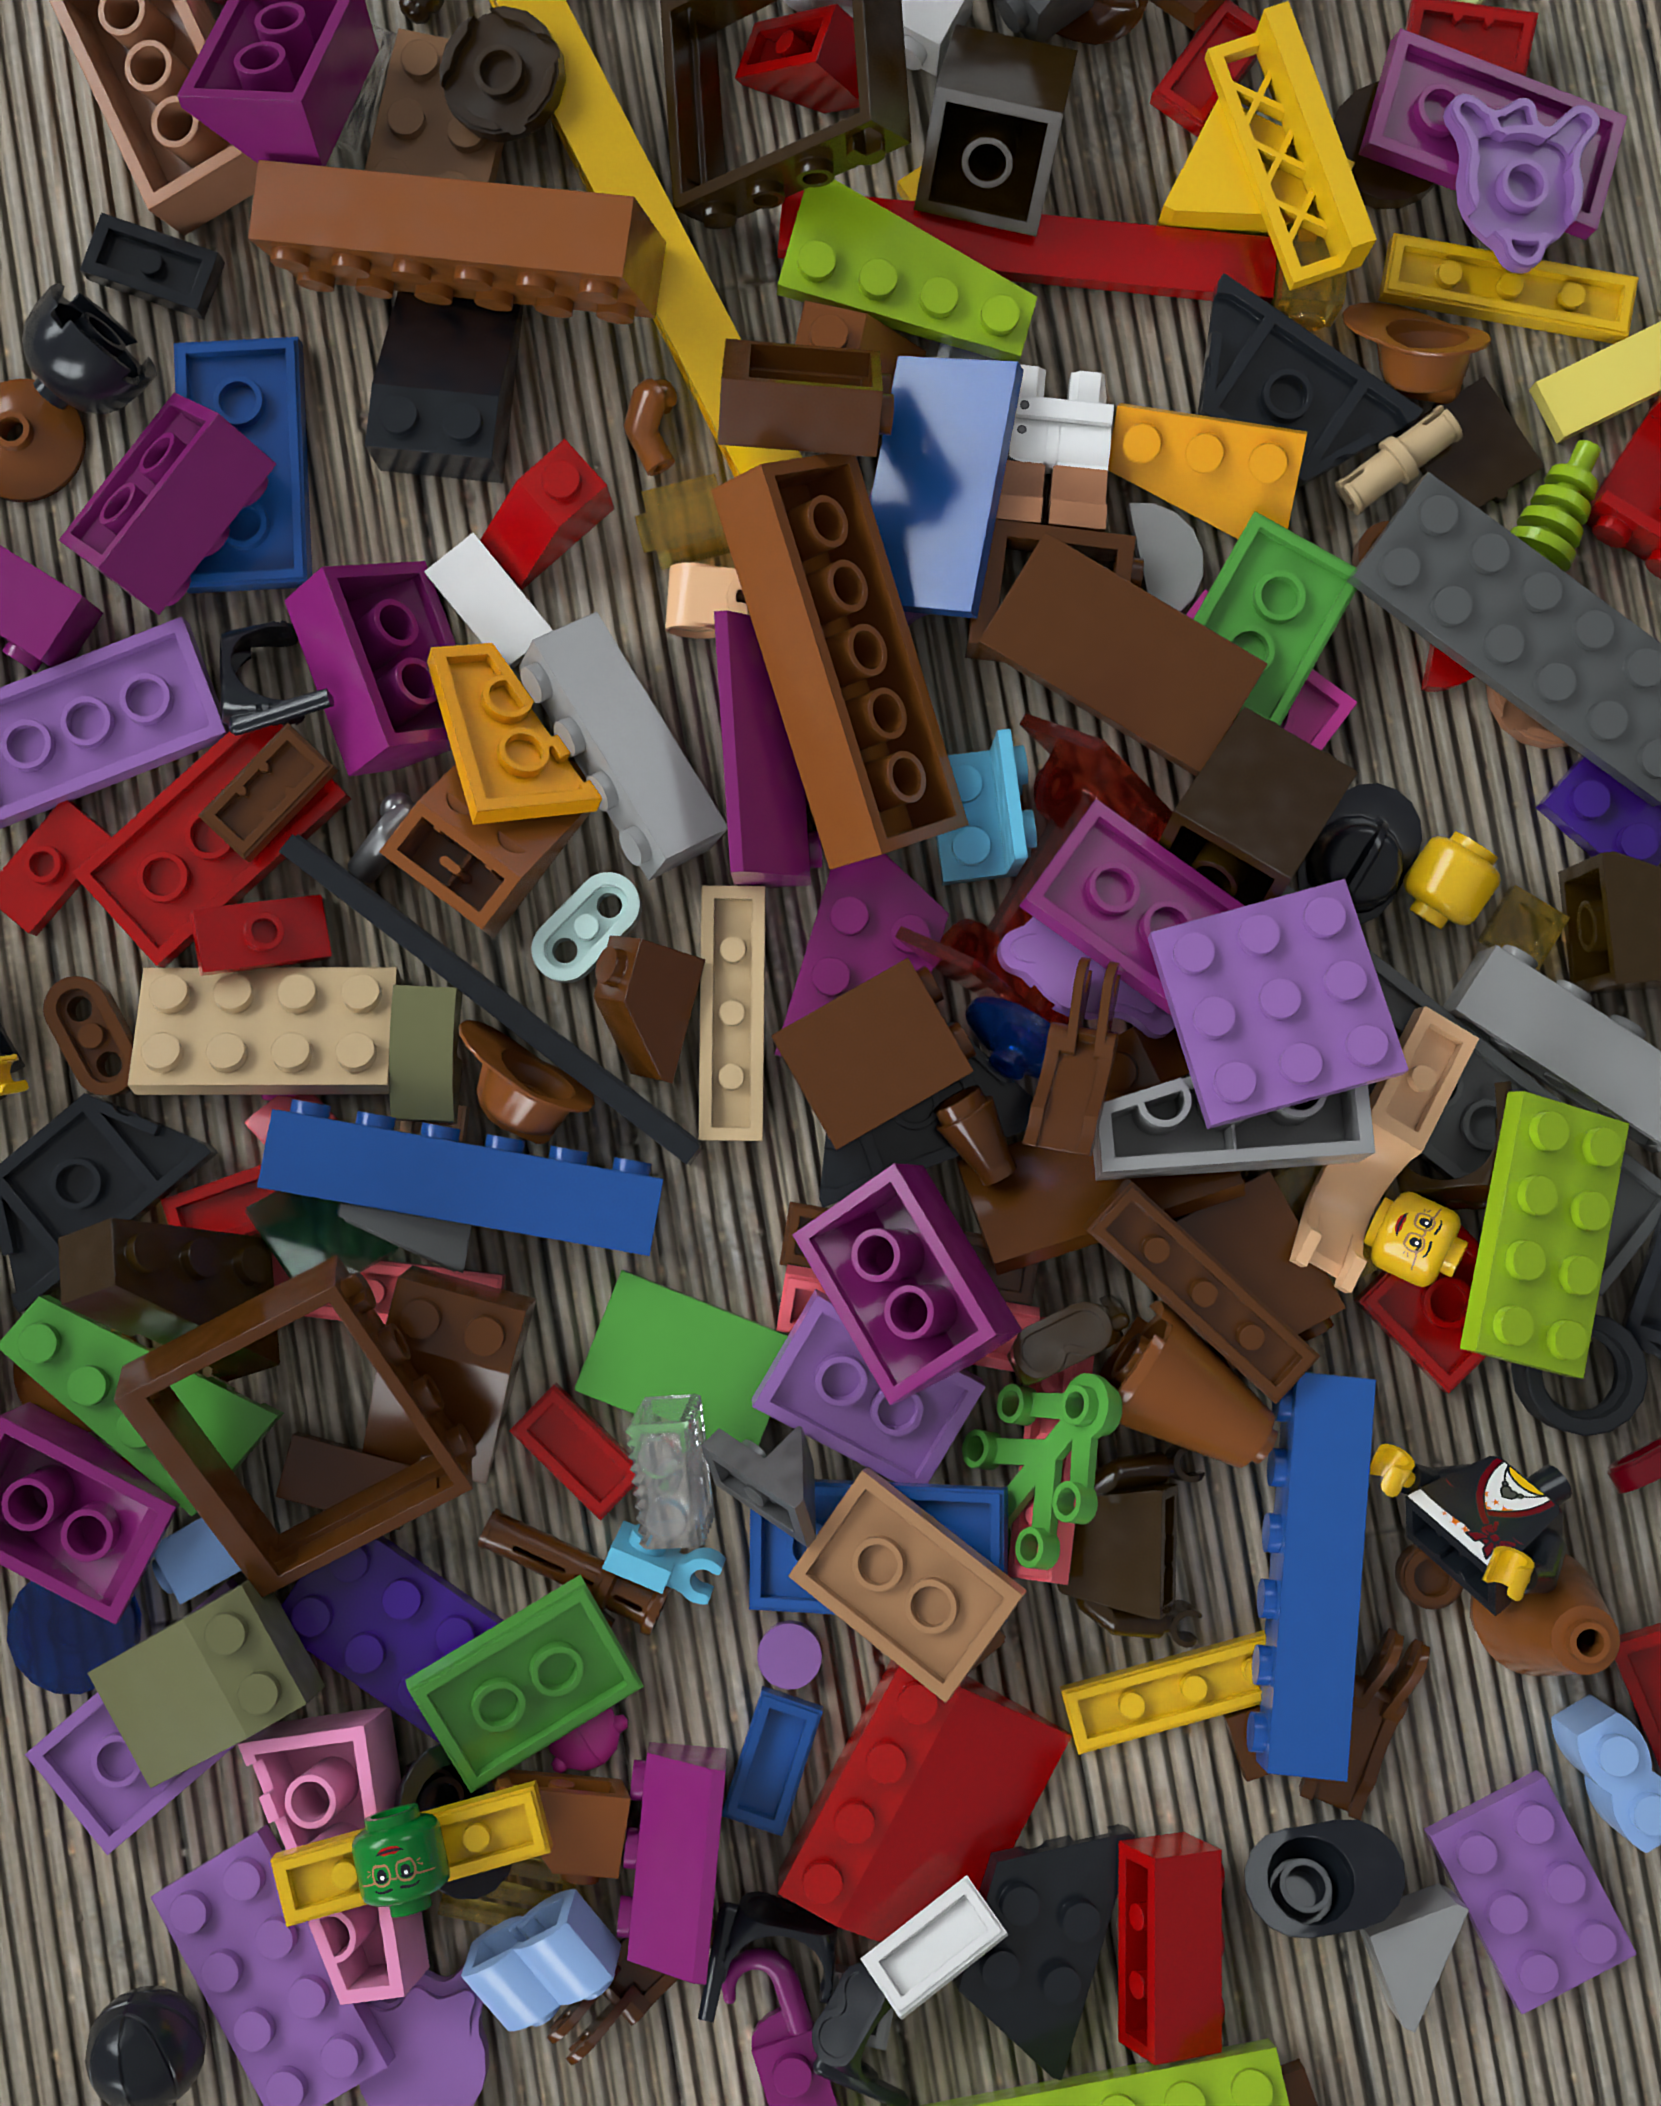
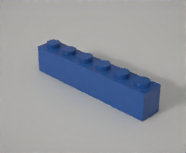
M292 1099L290 1111L272 1109L257 1184L258 1188L650 1256L664 1181L662 1178L650 1176L651 1163L614 1157L612 1169L587 1165L589 1152L557 1146H550L549 1157L546 1158L524 1154L525 1141L490 1134L486 1135L485 1145L479 1146L459 1142L461 1129L423 1122L420 1135L394 1130L395 1117L357 1111L355 1123L329 1119L331 1106L295 1099Z
M1306 1372L1277 1404L1272 1401V1412L1275 1415V1421L1281 1422L1279 1448H1272L1267 1462L1268 1485L1276 1487L1274 1513L1265 1514L1262 1527L1263 1551L1271 1553L1269 1579H1260L1257 1592L1258 1617L1266 1619V1645L1256 1644L1253 1651L1252 1680L1254 1685H1260L1262 1694L1259 1705L1260 1712L1251 1711L1247 1722L1248 1751L1256 1753L1257 1763L1268 1774L1347 1782L1376 1379Z

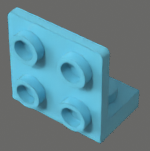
M1011 729L997 730L990 750L948 755L969 825L936 836L942 886L1015 877L1020 872L1027 858L1031 857V849L1037 847L1033 810H1022L1020 796H1022L1023 792L1022 785L1028 784V765L1024 745L1013 746Z

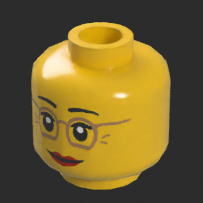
M1409 1191L1401 1193L1395 1201L1386 1197L1383 1199L1364 1239V1244L1372 1247L1371 1260L1376 1267L1419 1287H1427L1434 1283L1439 1273L1452 1278L1469 1242L1457 1237L1461 1226L1457 1213Z

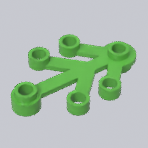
M1091 1373L1080 1374L1069 1383L1064 1393H1037L1031 1387L1008 1384L1001 1390L997 1399V1412L1003 1422L1028 1426L1036 1418L1060 1420L1045 1440L1002 1438L997 1432L980 1429L970 1431L964 1439L962 1455L965 1463L971 1468L995 1470L1000 1464L1023 1466L1007 1486L1008 1557L1011 1541L1009 1527L1034 1497L1032 1527H1027L1020 1532L1015 1545L1017 1560L1025 1568L1048 1570L1056 1564L1060 1554V1542L1057 1537L1058 1520L1084 1525L1089 1523L1096 1514L1098 1499L1094 1490L1098 1439L1110 1435L1117 1428L1122 1416V1399L1118 1390L1100 1375ZM1071 1451L1070 1481L1061 1483L1063 1460Z

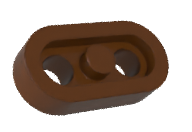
M70 976L56 982L46 994L43 1013L47 1025L80 1085L93 1094L103 1096H121L130 1092L128 1079L134 1035L110 991L100 982L81 976ZM88 999L92 1005V1013L86 1020L80 1021L76 1016V1006L81 1000ZM116 1053L121 1058L122 1067L118 1074L111 1077L105 1070V1062L110 1055Z

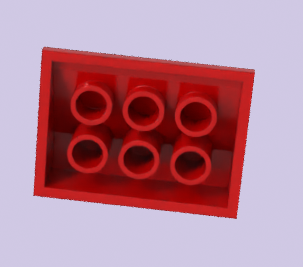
M891 1660L779 1868L777 1894L839 1928L881 1943L966 1875L979 1892L990 1854L1014 1847L1065 1751L1072 1734L969 1676H966L953 1696L945 1703Z

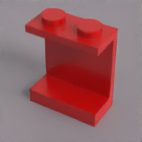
M1661 394L1655 399L1597 490L1595 499L1589 502L1591 504V511L1586 523L1592 528V533L1598 540L1614 548H1624L1645 561V566L1649 572L1660 579Z

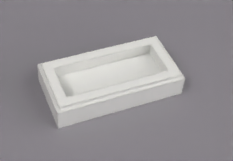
M474 533L470 534L424 571L426 576L482 644L493 643L511 669L522 662L533 639L553 631Z
M966 1875L860 1959L898 2017L904 2019L1006 1938L1008 1933Z

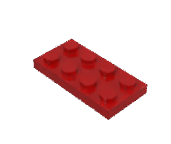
M278 724V726L271 725L238 736L229 731L72 872L156 966L165 968L194 942L190 918L192 909L236 904L286 859L279 850L292 834L295 836L299 834L307 840L351 800L350 796L331 778L250 863L236 853L198 816L284 727L283 724Z

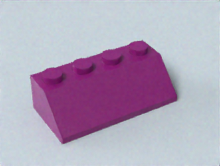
M727 610L714 611L730 873L734 885L765 886L766 888L811 886L810 869L823 868L821 841L817 830L807 831L806 806L810 805L751 617L748 614Z

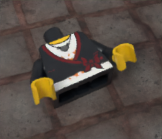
M1386 1443L1378 1447L1370 1461V1475L1383 1477L1380 1485L1387 1496L1396 1497L1400 1492L1407 1494L1405 1496L1406 1537L1494 1616L1501 1613L1513 1600L1520 1601L1524 1594L1549 1593L1556 1588L1567 1551L1566 1544L1562 1538L1564 1513L1559 1505L1571 1498L1572 1495L1568 1480L1557 1468L1546 1465L1525 1478L1505 1460L1497 1456H1488L1473 1464L1427 1467L1416 1464L1413 1458L1400 1447Z

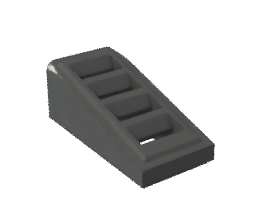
M339 1202L337 1214L339 1217L344 1218L345 1222L453 1272L459 1271L463 1273L472 1225Z

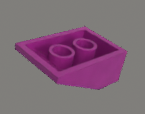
M28 1402L1 1414L0 1565L116 1625L128 1607L180 1504L87 1431L45 1409Z

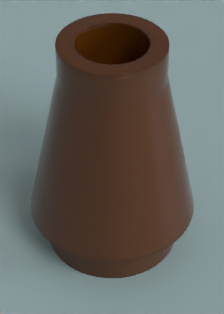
M979 1085L967 1087L951 1095L935 1107L934 1112L940 1121L936 1125V1129L974 1170L983 1186L995 1184L1008 1177L1017 1169V1165L1008 1148L993 1096H985Z

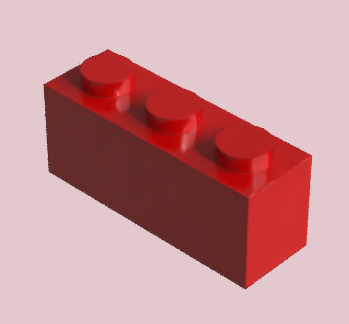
M1186 1832L1119 1841L1118 2042L1153 2065L1222 2053V2023L1225 2018V2006L1222 1998V1956L1225 1950V1939L1222 1931V1889L1225 1883L1222 1849Z

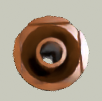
M1163 1301L1153 1302L1149 1307L1157 1315L1149 1323L1138 1316L1124 1332L1121 1340L1116 1343L1099 1373L1100 1376L1104 1377L1118 1390L1121 1396L1122 1416L1119 1424L1237 1468H1243L1251 1461L1255 1464L1261 1463L1271 1452L1277 1440L1278 1432L1273 1429L1274 1413L1176 1312Z
M1565 1554L1557 1586L1553 1591L1549 1593L1524 1594L1520 1601L1513 1600L1497 1616H1494L1471 1595L1470 1619L1474 1631L1477 1632L1487 1652L1497 1662L1514 1672L1529 1676L1591 1675L1599 1673L1610 1666L1618 1654L1620 1646L1618 1628L1589 1573L1568 1554Z

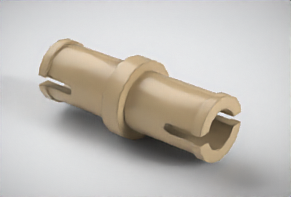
M1438 405L1430 414L1398 438L1388 436L1378 444V453L1350 474L1335 482L1336 491L1343 503L1350 511L1353 510L1355 515H1360L1364 512L1365 508L1400 482L1405 485L1411 483L1419 476L1418 469L1452 443L1462 439L1463 433L1458 421L1448 409L1444 410L1442 405Z

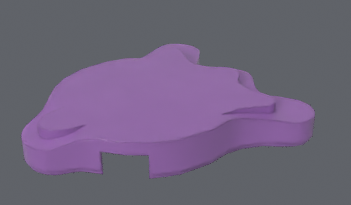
M1463 93L1456 96L1448 104L1443 114L1445 125L1456 141L1459 153V169L1456 178L1458 208L1471 232L1494 252L1499 263L1506 270L1516 274L1527 273L1540 263L1546 248L1561 237L1565 230L1575 222L1582 206L1584 186L1580 161L1587 144L1598 132L1600 118L1592 108L1586 105H1577L1572 107L1556 123L1548 127L1538 121L1536 106L1528 98H1519L1504 108L1494 110L1474 95Z
M1032 917L1024 926L1009 931L1003 937L997 948L998 961L1006 972L1022 978L1030 988L1035 985L1044 997L1055 1004L1052 1008L1054 1011L1069 1017L1074 979L1081 957H1090L1035 917ZM1091 959L1089 970L1093 971L1084 1018L1088 1020L1098 1019L1102 986L1106 972L1104 967ZM1120 980L1113 1018H1119L1131 1023L1147 1037L1153 1039L1163 1038L1174 1029L1175 1025L1172 1016Z
M464 1965L448 1977L427 1970L405 1997L366 2002L396 2055L387 2068L359 2084L361 2094L368 2106H474L486 2081L490 2065L489 2044L482 2023L484 2003L461 1977Z

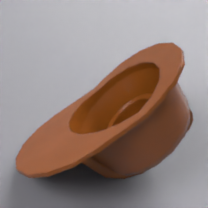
M1379 302L1358 303L1348 306L1342 313L1343 322L1353 332L1377 343L1379 369L1383 374L1386 384L1411 399L1441 404L1455 401L1460 393L1472 354L1487 348L1491 343L1489 334L1480 329L1450 324L1399 305Z
M465 1020L459 1025V1035L466 1047L482 1062L476 1089L480 1107L488 1119L501 1129L535 1144H545L570 1112H587L595 1105L594 1096L589 1089L565 1071L542 1061L494 1027L474 1020Z

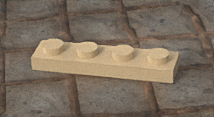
M702 885L701 958L706 960L700 978L699 1141H763L765 886Z

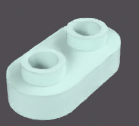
M613 872L599 873L585 881L536 932L532 941L531 951L537 968L545 976L559 983H573L586 977L596 967L601 952L607 947L609 936L625 937L638 923L642 912V901L633 883L623 875ZM609 896L618 897L622 902L620 913L612 918L603 917L599 911L600 903ZM564 941H572L577 946V955L569 963L559 962L555 955L557 946Z

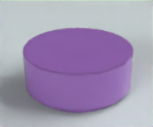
M794 1620L782 1621L770 1627L763 1635L757 1652L758 1666L765 1679L778 1688L788 1690L801 1688L811 1682L817 1675L822 1660V1645L818 1635L808 1625Z

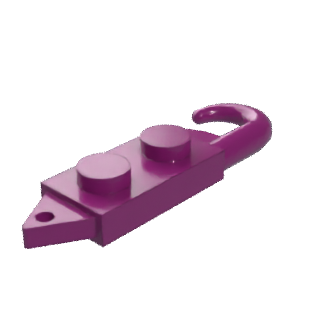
M762 1947L745 1950L734 1957L730 1963L725 1983L722 1984V1994L725 2003L729 2005L736 2001V1984L743 1973L750 1970H760L771 1977L780 2004L779 2008L768 2012L759 2020L752 2032L751 2052L768 2105L841 2106L834 2082L818 2076L813 2070V2063L818 2056L814 2051L812 2043V2030L815 2023L811 2019L798 1975L789 1960L775 1950Z

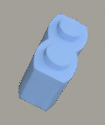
M1591 1694L1553 1715L1551 1723L1556 1743L1565 1758L1584 1774L1588 1797L1600 1817L1645 1853L1660 1846L1661 1776L1652 1771L1648 1746L1635 1725L1622 1714Z
M568 1889L543 1900L524 1916H516L504 1920L476 1938L471 1943L461 1977L507 2031H518L529 2026L538 2027L548 2022L557 2013L561 2005L573 2004L583 1999L593 2000L604 1993L614 1979L621 1944L576 1889Z

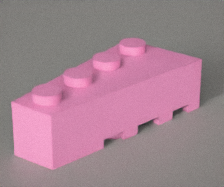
M387 1706L275 1722L238 1743L246 1766L253 1765L264 1793L259 1797L268 1823L275 1821L286 1850L365 1828V1818L394 1807L396 1790L401 1782V1774L391 1709ZM367 1904L308 1921L340 2005L405 1997L430 1968L421 1912L392 1918L389 1907H375Z

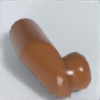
M647 378L633 389L624 422L625 434L648 476L661 474L675 463V459L659 431L663 414L670 413L673 406L677 403L676 390L666 379L653 380L652 378Z

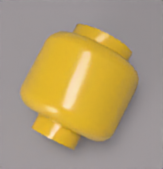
M1457 831L1453 833L1450 839L1444 836L1433 837L1428 841L1403 879L1406 892L1415 898L1409 910L1442 930L1448 920L1458 925H1470L1475 921L1500 884V874L1493 866L1498 857L1482 845Z

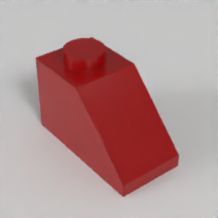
M832 4L755 22L735 79L743 86L824 114L859 108L853 18L838 4Z
M564 438L515 482L480 541L508 576L523 590L615 509L608 486Z

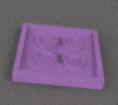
M1345 879L1150 932L1148 942L1207 1129L1398 1077L1409 1070Z

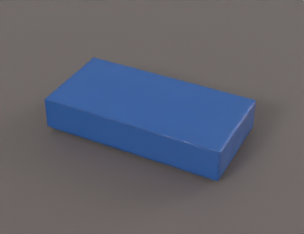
M762 1686L722 1808L723 1817L783 1836L823 1713L822 1705Z

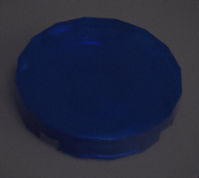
M30 1581L18 1592L8 1614L7 1643L15 1665L33 1684L55 1694H83L95 1689L88 1675L89 1671L140 1642L142 1613L134 1594L121 1620L115 1625Z

